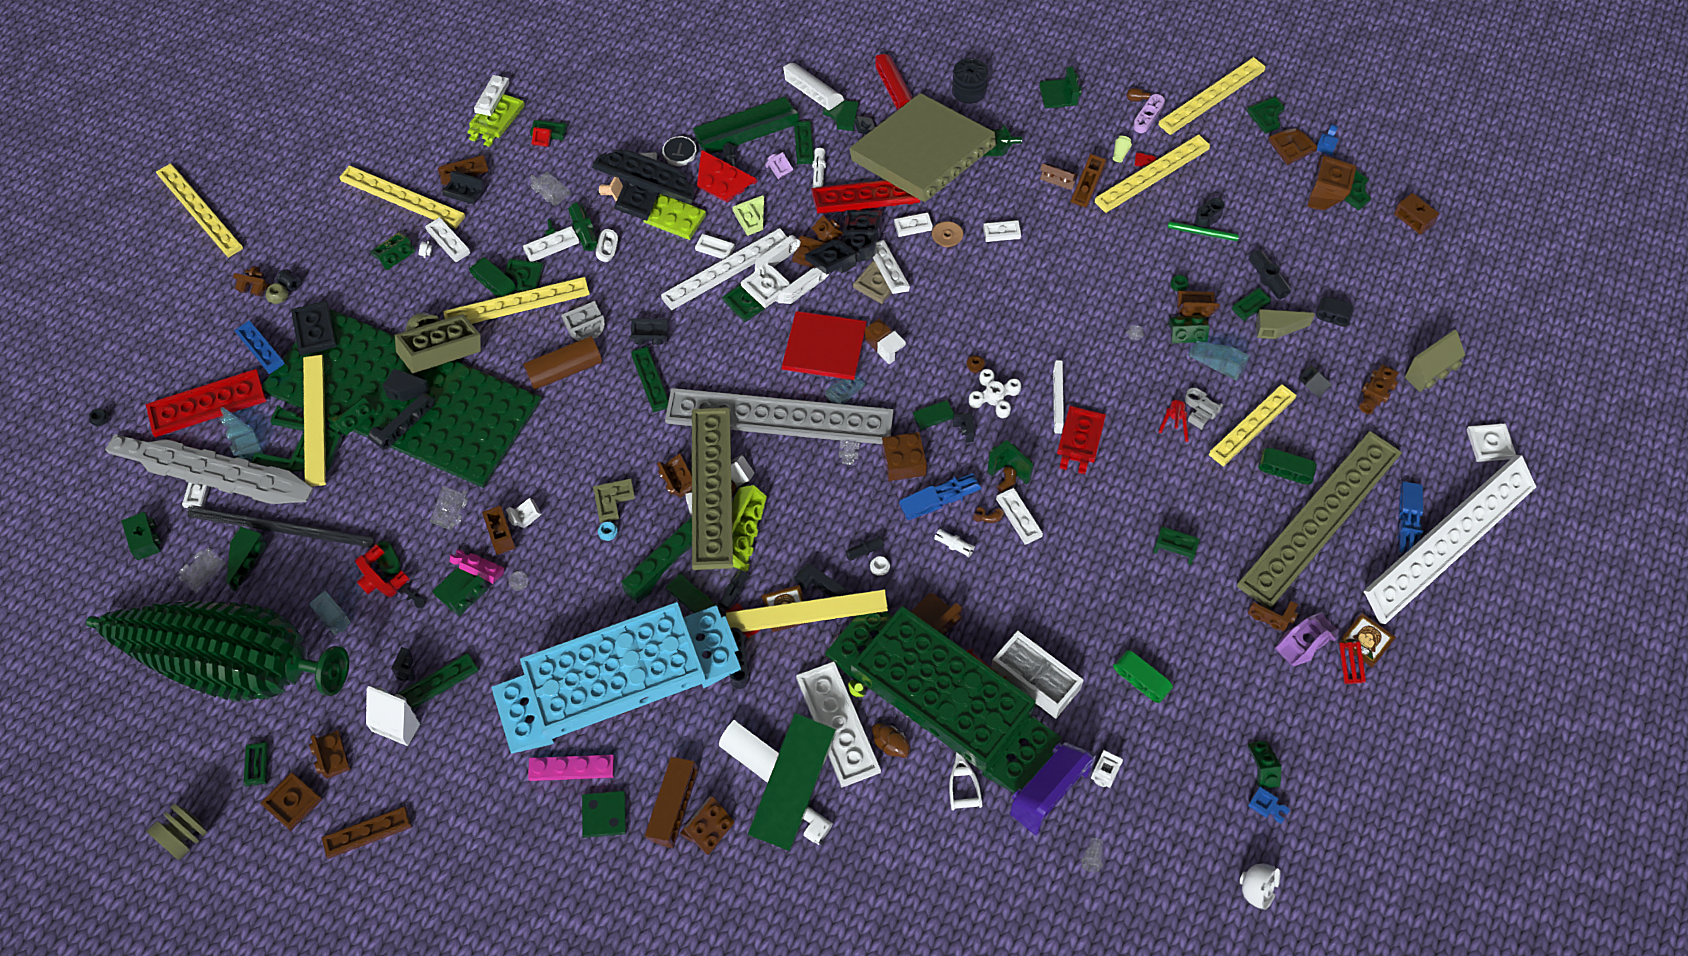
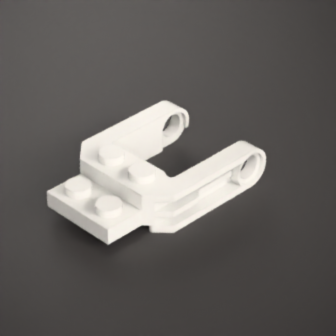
M790 235L755 260V272L741 281V286L764 308L775 301L778 303H793L829 275H826L818 268H812L792 284H789L773 268L793 254L797 247L800 246V240L794 235Z

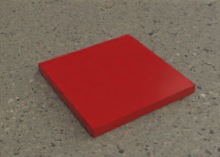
M796 311L782 363V370L855 380L867 321Z

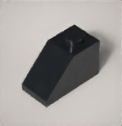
M397 369L392 370L382 385L389 399L402 402L417 398L423 393L429 394L430 392L426 380Z

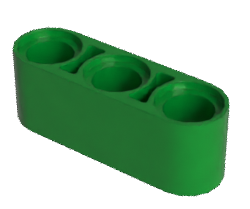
M1126 650L1113 665L1114 670L1156 703H1160L1173 689V685L1167 678L1132 651Z

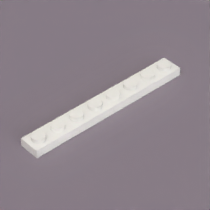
M780 228L664 292L661 294L662 300L672 311L755 264L757 258L782 242L787 236Z

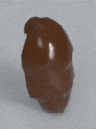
M874 723L872 727L874 744L889 756L906 758L909 755L910 743L905 733L893 724Z

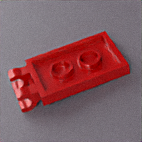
M1069 406L1057 454L1062 455L1060 469L1067 470L1070 459L1080 462L1078 473L1086 474L1088 462L1094 463L1106 414Z

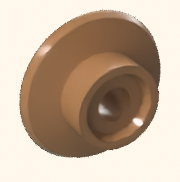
M945 221L938 223L933 228L932 237L937 244L943 247H952L962 240L963 230L958 224Z

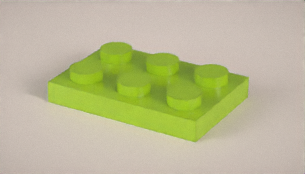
M659 194L648 221L644 220V223L690 240L705 218L706 211Z

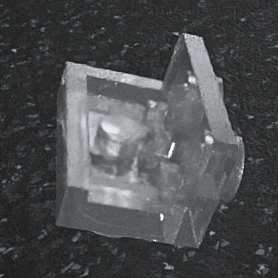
M443 486L429 522L452 530L455 524L459 525L462 518L460 510L465 508L468 498L465 497L467 490L463 489L462 493Z
M209 548L205 551L201 549L193 557L195 561L190 566L186 564L179 571L181 575L178 579L186 583L196 593L226 565Z

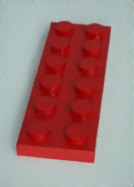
M886 180L811 188L817 214L920 203L918 198Z
M257 369L145 405L152 434L154 437H158L267 401L262 389L259 372Z

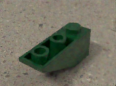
M240 526L231 540L226 582L235 592L243 584L245 576L254 567L256 559L264 551L267 544L260 533Z

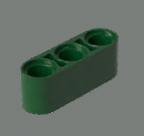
M482 257L469 267L472 276L497 298L508 296L516 290L512 280L485 257Z
M1265 448L1262 451L1258 468L1262 472L1309 485L1313 483L1317 464L1303 457L1273 448Z

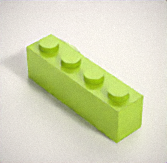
M754 485L740 487L732 501L733 567L745 572L749 569L750 564H748L749 556H752L754 548L752 544L754 537H757L758 520H761L767 497Z

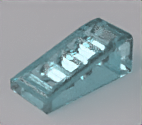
M856 376L855 380H853L857 383L856 386L850 382V379H841L826 390V397L834 404L843 405L861 390L865 383Z

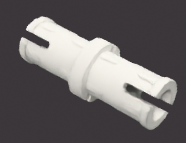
M941 528L937 531L939 535H935V540L949 546L951 550L963 553L967 557L972 555L973 552L971 550L974 551L975 546L961 540L957 535L953 536L945 532Z

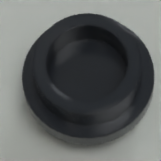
M100 408L92 410L89 414V421L93 426H102L109 420L107 411Z

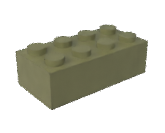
M464 314L395 335L396 353L412 373L481 352L480 334Z

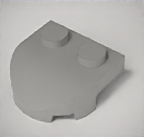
M595 301L561 315L569 334L577 341L590 336L594 340L603 332L604 317L601 315Z

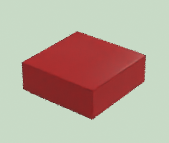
M534 127L531 144L549 147L552 131L550 129Z

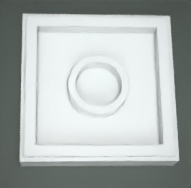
M1506 423L1468 426L1467 433L1477 462L1508 460L1516 455Z

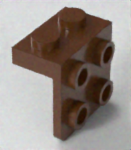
M1177 292V314H1182L1184 317H1191L1193 314L1211 317L1220 308V304L1215 303V292Z
M929 593L911 611V613L944 636L962 618V607L955 603L952 607H949L934 593Z

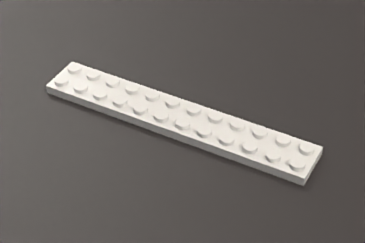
M1515 455L1364 590L1379 623L1386 624L1536 488L1522 455Z

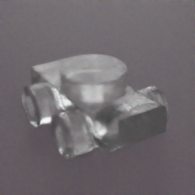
M851 439L840 441V448H844V451H839V458H843V464L852 465L854 464V459H858L859 452H856L855 449H859L860 442Z

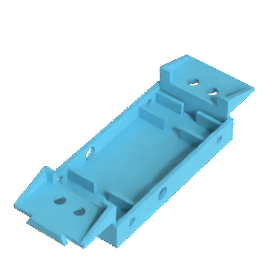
M676 602L520 658L524 675L491 688L512 754L554 744L553 739L700 684H702L703 688H706L741 668L735 655V651H738L726 616L721 618L717 605L683 617ZM698 634H704L705 639L703 641H697L696 636ZM705 651L712 653L708 659L703 658L702 654ZM526 697L529 699L527 705H520L522 698ZM534 716L535 719L532 723L528 724L525 722L526 717Z

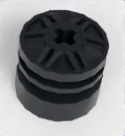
M975 58L962 59L956 63L953 70L952 94L958 101L972 104L981 101L985 97L988 78L987 65Z

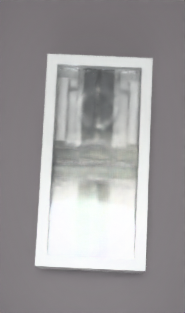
M1019 631L1014 634L992 660L991 668L1003 678L1007 676V681L1033 698L1038 706L1054 718H1057L1081 690L1083 684L1082 678Z

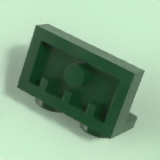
M399 232L370 250L372 256L379 260L386 270H389L415 252L408 237Z

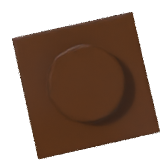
M879 318L865 328V341L877 352L878 342L891 334V329Z

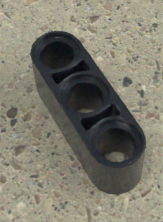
M732 627L730 629L733 637L739 639L736 641L738 651H735V655L742 658L738 660L741 669L730 674V681L734 688L742 689L749 683L742 631L739 628ZM739 674L744 675L742 679L734 678L736 675Z

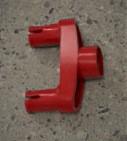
M375 544L367 553L355 559L356 564L364 574L356 582L368 595L375 589H378L387 597L392 598L397 594L396 591L410 579L401 570L389 582H384L371 568V564L381 555L385 554Z

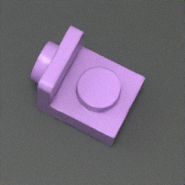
M783 152L779 155L776 153L771 155L765 165L767 168L770 167L778 180L794 170Z

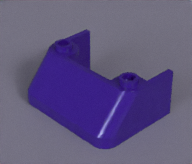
M1067 742L1063 745L1059 743L1052 751L1054 755L1023 790L1019 788L1012 797L1014 802L1010 815L1037 836L1044 818L1082 775L1085 778L1089 776L1096 757L1089 750Z

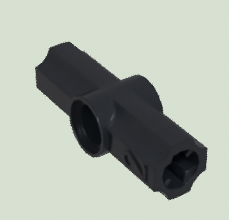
M1257 250L1249 256L1248 260L1259 273L1261 283L1268 286L1277 299L1286 298L1292 289L1280 275L1279 266L1271 263L1263 251Z

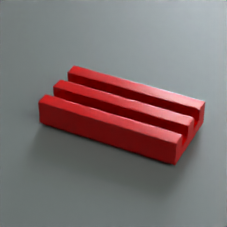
M1361 642L1339 643L1344 684L1365 683ZM1344 648H1348L1352 679H1348ZM1353 648H1356L1360 679H1357Z

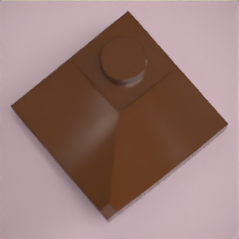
M1296 128L1274 134L1268 140L1287 165L1317 150L1314 142Z

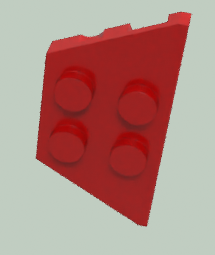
M703 150L701 151L697 186L701 190L727 203L736 195L744 192L746 187L751 184L755 185L758 182L755 177Z

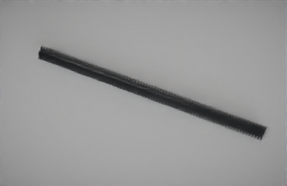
M189 506L187 510V515L190 518L369 548L374 547L375 537L372 539V536L371 538L370 536L365 537V535L363 537L361 534L359 536L358 534L356 536L354 533L349 535V532H345V534L343 532L342 534V531L337 532V530L336 532L335 530L330 531L329 529L328 531V529L323 528L321 530L319 527L314 529L312 526L307 528V525L306 527L305 525L300 526V524L299 526L298 524L293 525V523L291 525L289 522L284 524L282 521L277 523V520L270 521V519H261L259 517L254 519L252 516L247 518V515H238L236 513L231 515L229 512L222 513V511L217 510L215 512V510L211 509L208 511L206 508L199 509V507L192 508V506Z

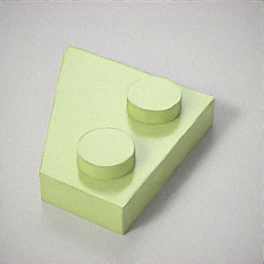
M763 195L732 207L736 218L747 236L763 230Z

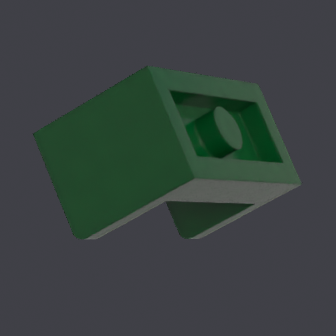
M1161 527L1153 553L1157 554L1158 549L1162 548L1189 557L1187 564L1191 565L1200 539Z

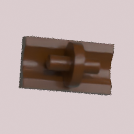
M252 266L250 270L246 269V275L234 273L233 278L237 280L235 290L242 293H247L248 286L252 285L250 293L262 297L265 289L271 285L266 283L264 279H260L264 277V273L260 272L258 266Z

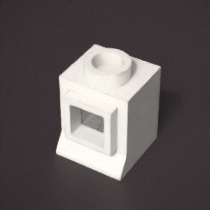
M1104 750L1091 779L1099 786L1110 788L1123 759Z

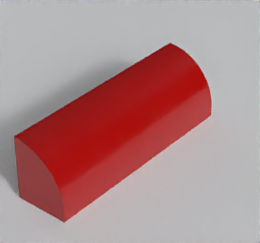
M887 54L876 55L875 68L898 111L912 100L913 96L893 58Z

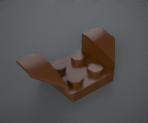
M1320 155L1317 165L1319 170L1307 207L1326 210L1345 200L1346 196L1350 194L1357 166L1340 161L1337 158Z

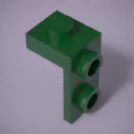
M362 397L340 416L332 414L327 419L331 423L329 425L335 433L347 436L371 416L375 410Z
M1257 741L1248 743V749L1258 766V787L1263 789L1280 787L1282 766L1269 742Z

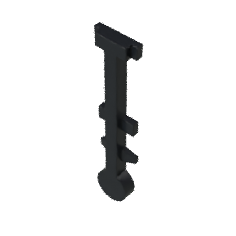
M383 574V575L381 576V578H382L383 580L386 579L387 577H388L390 580H391L392 578H394L393 575ZM406 584L400 587L398 592L400 594L405 592L408 595L406 600L412 599L416 608L420 609L425 606L424 599L415 596L417 591L411 593L408 590L410 585Z

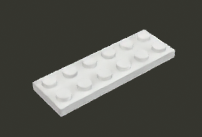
M835 662L796 675L797 682L813 720L837 730L828 756L841 788L881 773V769Z

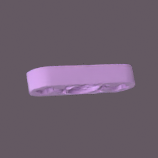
M1154 94L1149 98L1134 120L1133 128L1136 132L1144 133L1149 129L1163 109L1165 101L1163 96ZM1145 112H1152L1153 115H1146Z

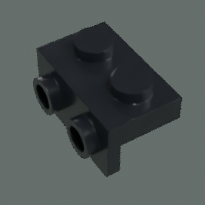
M452 171L450 173L451 181L442 190L443 196L474 205L484 194L483 180Z
M631 319V335H629V339L638 345H643L645 342H652L653 345H663V342H668V319Z

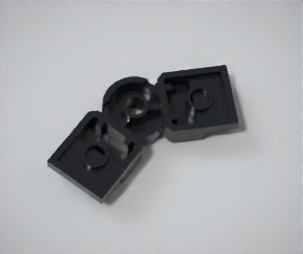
M848 210L843 228L844 239L842 241L832 240L806 253L805 260L827 275L835 270L841 273L847 272L855 267L857 262L871 259L877 253L876 243L880 240L882 210Z

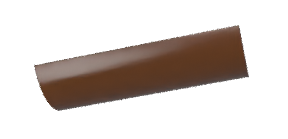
M592 336L523 363L533 389L536 390L602 363V359Z
M670 757L645 833V837L648 840L674 849L699 771L695 761Z

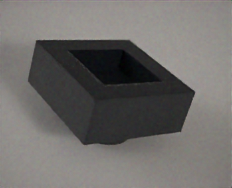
M857 116L854 120L858 133L868 134L875 128L872 118Z

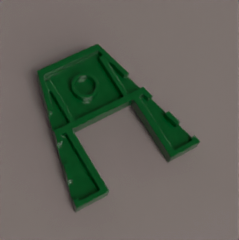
M277 405L270 420L272 425L304 431L303 418ZM325 428L326 471H329L342 442V437ZM304 432L291 460L255 452L250 463L265 467L272 466L290 472L305 471Z

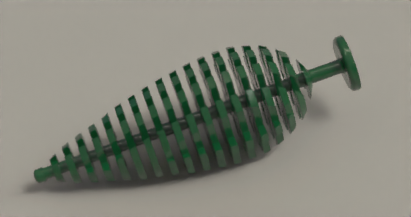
M201 601L167 602L152 604L151 606L153 607L145 606L142 607V610L138 608H130L129 611L123 609L102 614L100 618L89 616L86 620V625L90 628H96V631L107 642L124 651L138 662L143 663L146 667L154 669L157 673L163 674L165 677L203 694L206 693L215 698L218 696L224 700L229 698L234 702H240L241 697L246 701L253 699L269 700L285 693L284 685H290V683L295 685L304 672L315 674L316 688L322 695L333 696L342 689L349 672V656L345 648L332 646L322 653L319 661L308 660L307 650L301 645V642L305 643L294 625L273 610L266 607L263 609L257 605L252 607L249 604L242 603L240 606L236 602H230V604L224 602L202 603Z

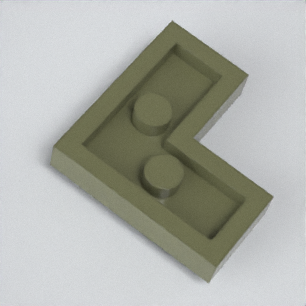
M631 479L593 486L600 523L619 519L617 502L635 499Z

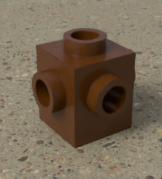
M824 215L812 227L813 231L818 235L816 238L821 242L828 243L832 240H839L843 234L839 229V223L834 219L830 220Z

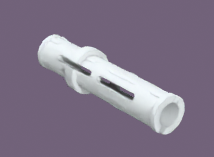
M816 148L812 163L814 168L813 188L823 187L824 169L826 168L825 150L823 148Z

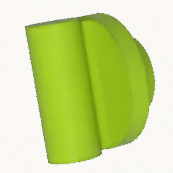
M851 680L848 683L849 691L853 696L864 697L866 695L863 683Z

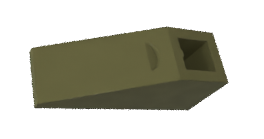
M1269 309L1259 310L1256 318L1257 338L1276 339L1311 325L1315 313Z

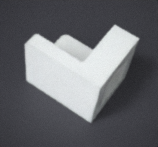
M894 331L878 342L877 353L888 364H891L895 361V352L904 347L906 342Z
M740 455L731 460V480L736 486L739 487L750 481L754 471L744 456Z

